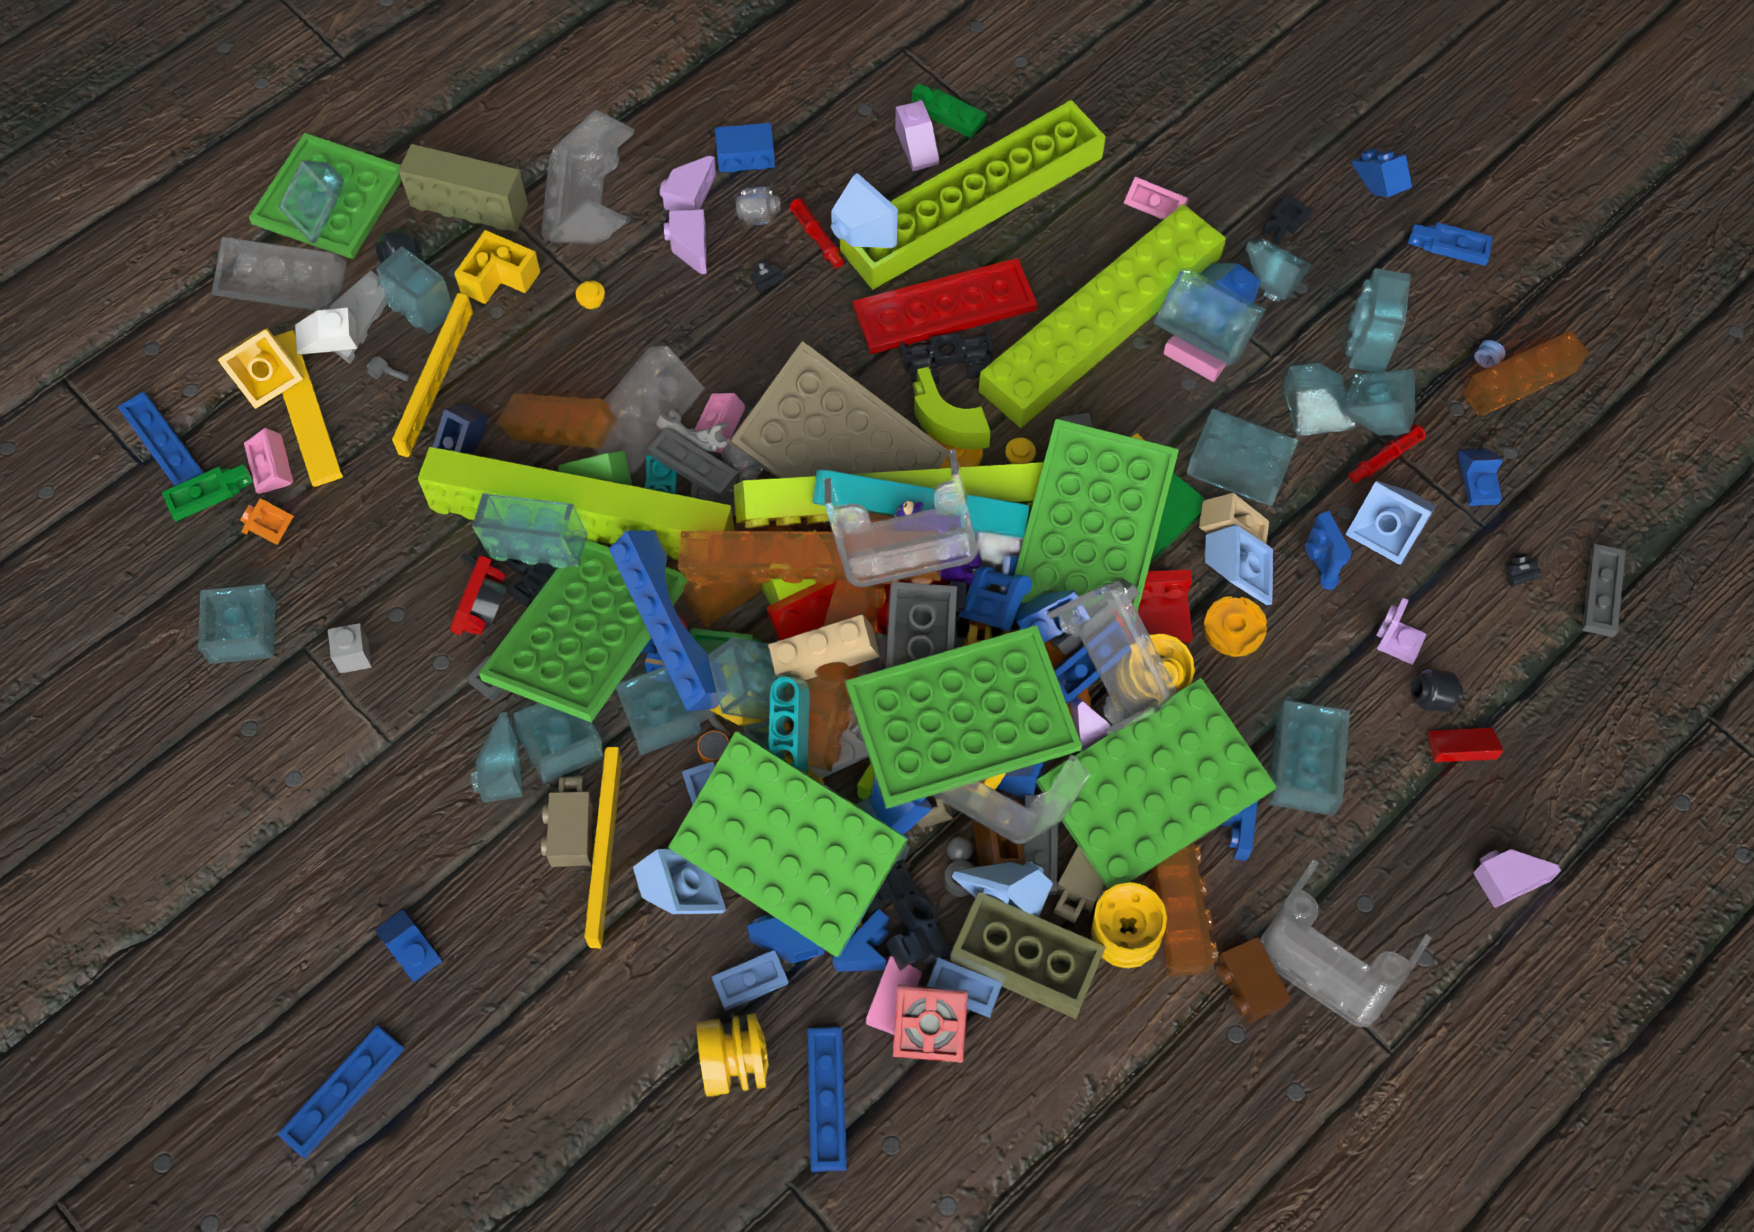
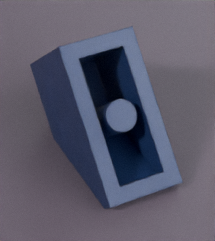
M465 403L445 408L433 448L472 455L481 443L489 416Z

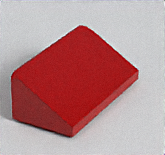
M1493 728L1428 731L1433 763L1498 759L1503 753L1502 745Z

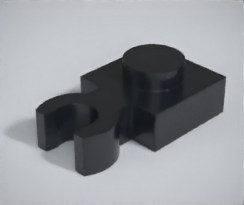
M1287 195L1271 213L1270 221L1265 224L1262 235L1266 236L1270 231H1275L1278 233L1275 243H1281L1285 237L1286 230L1294 234L1310 216L1311 209Z

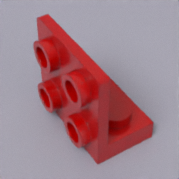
M1191 570L1148 571L1133 632L1130 633L1136 642L1155 634H1166L1177 638L1182 643L1192 642L1193 634L1188 603V592L1192 583Z

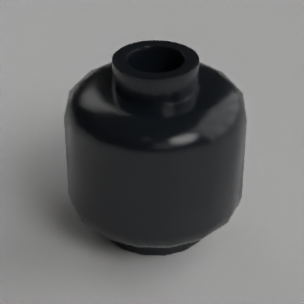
M401 228L381 234L379 242H376V252L381 264H386L391 269H399L415 264L418 260V253L422 252V246L418 236H413L409 230Z
M1425 669L1413 679L1411 685L1412 698L1424 710L1451 711L1457 702L1461 700L1463 694L1462 686L1456 675L1446 670Z

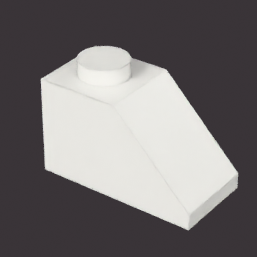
M348 308L318 310L295 325L298 355L358 349L356 320Z

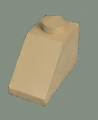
M1230 493L1203 501L1199 528L1207 534L1238 525L1265 544L1267 543L1269 521L1236 494Z

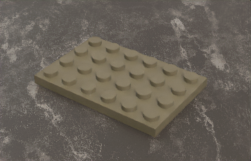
M803 341L796 347L729 441L777 478L816 476L817 470L859 474L939 469L950 451ZM864 514L863 519H858L857 521L838 522L878 552L882 551L895 532L893 517L868 520V514ZM838 516L832 517L838 522Z

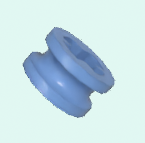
M1485 340L1481 343L1474 357L1476 362L1482 367L1496 369L1505 357L1506 352L1499 343Z

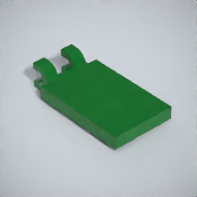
M1174 473L1150 564L1200 518L1203 501L1207 500Z

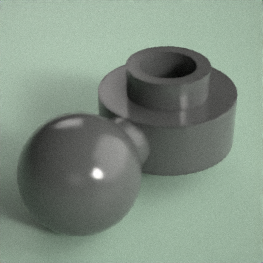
M957 836L952 838L947 844V855L954 862L945 871L944 885L952 895L965 897L970 895V893L957 884L952 875L957 870L975 868L971 863L967 862L972 856L973 846L966 837Z

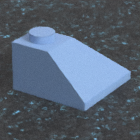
M858 173L855 174L831 211V228L837 238L844 239L850 246L895 247L897 245L898 209Z
M1376 481L1345 535L1401 565L1436 505L1409 490Z
M1238 525L1206 534L1205 563L1240 589L1264 604L1271 605L1273 597V548Z
M657 849L633 867L642 898L671 914H711L726 911L716 878L671 849Z
M1008 862L957 870L952 875V878L974 898L977 897L978 892H981L1039 917L1053 885L1043 874L1044 870L1030 862H1025L1024 865Z

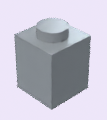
M360 623L328 629L330 656L339 673L372 668L369 639Z

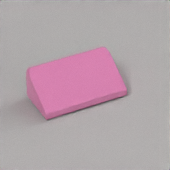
M1137 177L1134 178L1124 201V204L1162 220L1167 218L1182 204L1186 206L1188 203L1187 197Z
M1177 332L1167 341L1163 353L1215 382L1229 362L1228 358L1181 332Z
M735 393L711 394L694 430H706L726 422L728 426L722 429V436L725 439L731 438L745 410L744 403ZM727 446L723 448L718 447V450L713 452L724 453Z
M264 428L244 442L256 493L261 494L293 483L281 434Z
M890 956L868 1012L866 1024L894 1035L897 986H918L922 972L911 965H908L904 970H899L893 957Z

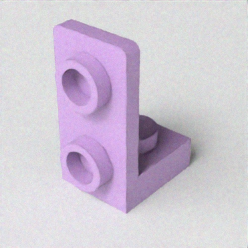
M1402 598L1398 607L1391 605L1386 618L1377 632L1376 636L1382 638L1377 649L1413 665L1426 637V633L1399 622L1409 601L1406 598Z

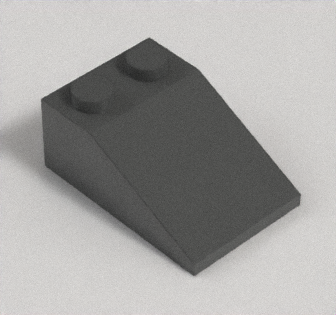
M891 582L888 598L885 669L954 649L957 586Z

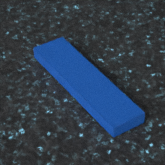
M144 391L118 406L123 416L174 486L204 474Z
M377 1025L277 1135L301 1157L306 1159L405 1049Z
M842 1027L807 1028L811 1172L846 1171Z

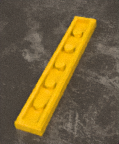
M457 293L392 440L398 455L405 457L411 455L472 317L473 311L467 295Z
M292 330L274 336L305 377L283 391L282 394L313 487H317L341 479L343 475L303 354H297L296 334Z
M607 747L605 749L584 936L590 948H602L622 765V758L618 747Z

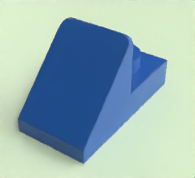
M1490 449L1459 450L1458 456L1468 506L1499 505L1502 496L1497 471L1503 462L1502 458Z
M1258 801L1221 824V826L1232 827L1229 847L1234 848L1233 859L1247 861L1252 852Z
M403 909L375 929L381 940L413 982H416L442 962Z
M878 909L853 935L841 955L832 958L833 968L838 972L885 970L886 960L871 946H879L889 934L887 930L889 928V917Z

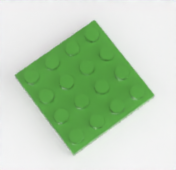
M304 133L249 216V219L255 226L354 259L402 180L398 170L401 165Z

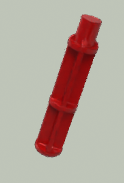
M802 198L794 199L789 205L790 211L797 217L805 232L822 249L824 259L829 260L834 268H840L844 264V260L839 255L838 247L833 244L821 227L820 222L815 219L805 205V201Z
M1414 424L1402 435L1388 442L1373 458L1367 462H1359L1357 468L1349 473L1350 480L1353 483H1357L1365 477L1370 478L1375 472L1395 458L1400 457L1402 453L1419 441H1423L1426 438V432L1423 427Z

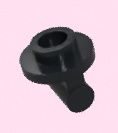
M768 259L753 267L755 272L751 274V277L759 293L785 280V276L779 269L777 262L771 264Z
M1520 553L1511 556V561L1506 563L1508 584L1515 586L1541 578L1542 573L1538 567V558L1531 557L1530 553Z

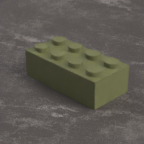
M411 144L398 170L410 206L421 211L428 210L440 213L446 217L453 216L465 219L474 224L481 223L494 226L499 230L517 232L528 208L520 170Z
M978 892L951 952L950 963L1002 982V987L1076 1019L1106 947Z

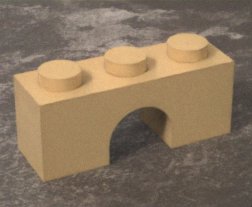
M863 614L768 644L775 675L778 678L784 676L798 677L805 681L818 677L816 669L827 663L844 662L850 667L880 657L873 626Z

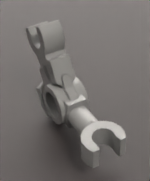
M673 409L669 411L667 417L663 413L660 414L656 422L660 429H670L705 452H712L718 450V447L723 448L731 444L729 442L731 438L725 439L722 436V429L728 426L726 422L706 430L696 431L693 428L689 430L680 422L681 416Z

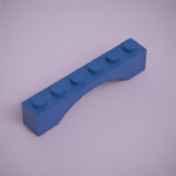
M626 531L609 548V551L687 711L715 709L734 691L721 664L694 640L673 607L665 577L667 555L655 531Z

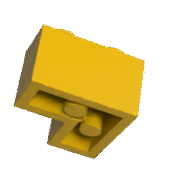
M485 230L454 274L461 294L486 304L500 283L526 293L540 274V268L535 251Z

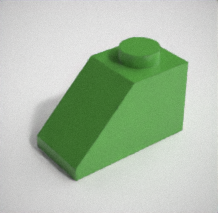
M625 451L606 453L558 465L559 471L562 473L632 486Z

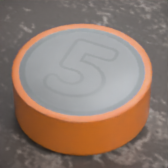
M715 730L704 733L699 738L697 744L700 758L705 763L713 761L714 765H716L729 744L728 737L724 733Z

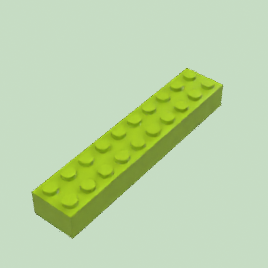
M1070 100L890 201L898 209L897 245L895 247L850 246L844 239H840V251L871 289L874 290L1102 159L1106 136Z
M1182 204L981 371L979 392L1017 426L1022 428L1174 299L1175 295L1207 267L1221 259L1226 237Z
M429 447L418 476V481L430 509L440 514L455 513L470 520H477L478 518L490 521L496 520L497 524L501 526L511 524L521 526L527 531L535 532L541 530L550 532L557 537L572 536L584 538L595 543H607L611 546L626 531H655L666 555L679 561L687 559L699 561L709 567L717 565L726 567L735 537L732 507L728 504Z
M1044 462L851 475L1030 506V510L1033 506ZM816 476L744 480L733 485L736 523L745 522V528L764 527L769 525V521L776 520V526H788L801 523V519L807 518V524H818L832 521L834 516H838V522L857 521L858 519H863L864 514H868V520L887 519L889 517L812 503Z

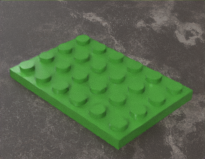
M1055 419L1014 576L1018 574L1028 576L1032 581L1030 592L1023 595L1020 604L1024 605L1043 594L1075 590L1085 607L1121 577L1132 583L1140 595L1133 599V603L1129 608L1116 613L1108 620V623L1118 618L1128 632L1132 633L1179 449Z
M584 538L579 539L479 671L481 681L592 723L651 639L648 629L609 551L610 547ZM665 567L668 594L674 606L689 585V577L685 573Z
M1037 625L845 681L848 696L886 809L1078 752L1082 749L1080 738Z
M1202 678L1041 776L1036 781L1107 890L1117 884L1132 882L1277 789L1271 777Z
M736 731L668 848L835 957H839L909 838L742 732Z

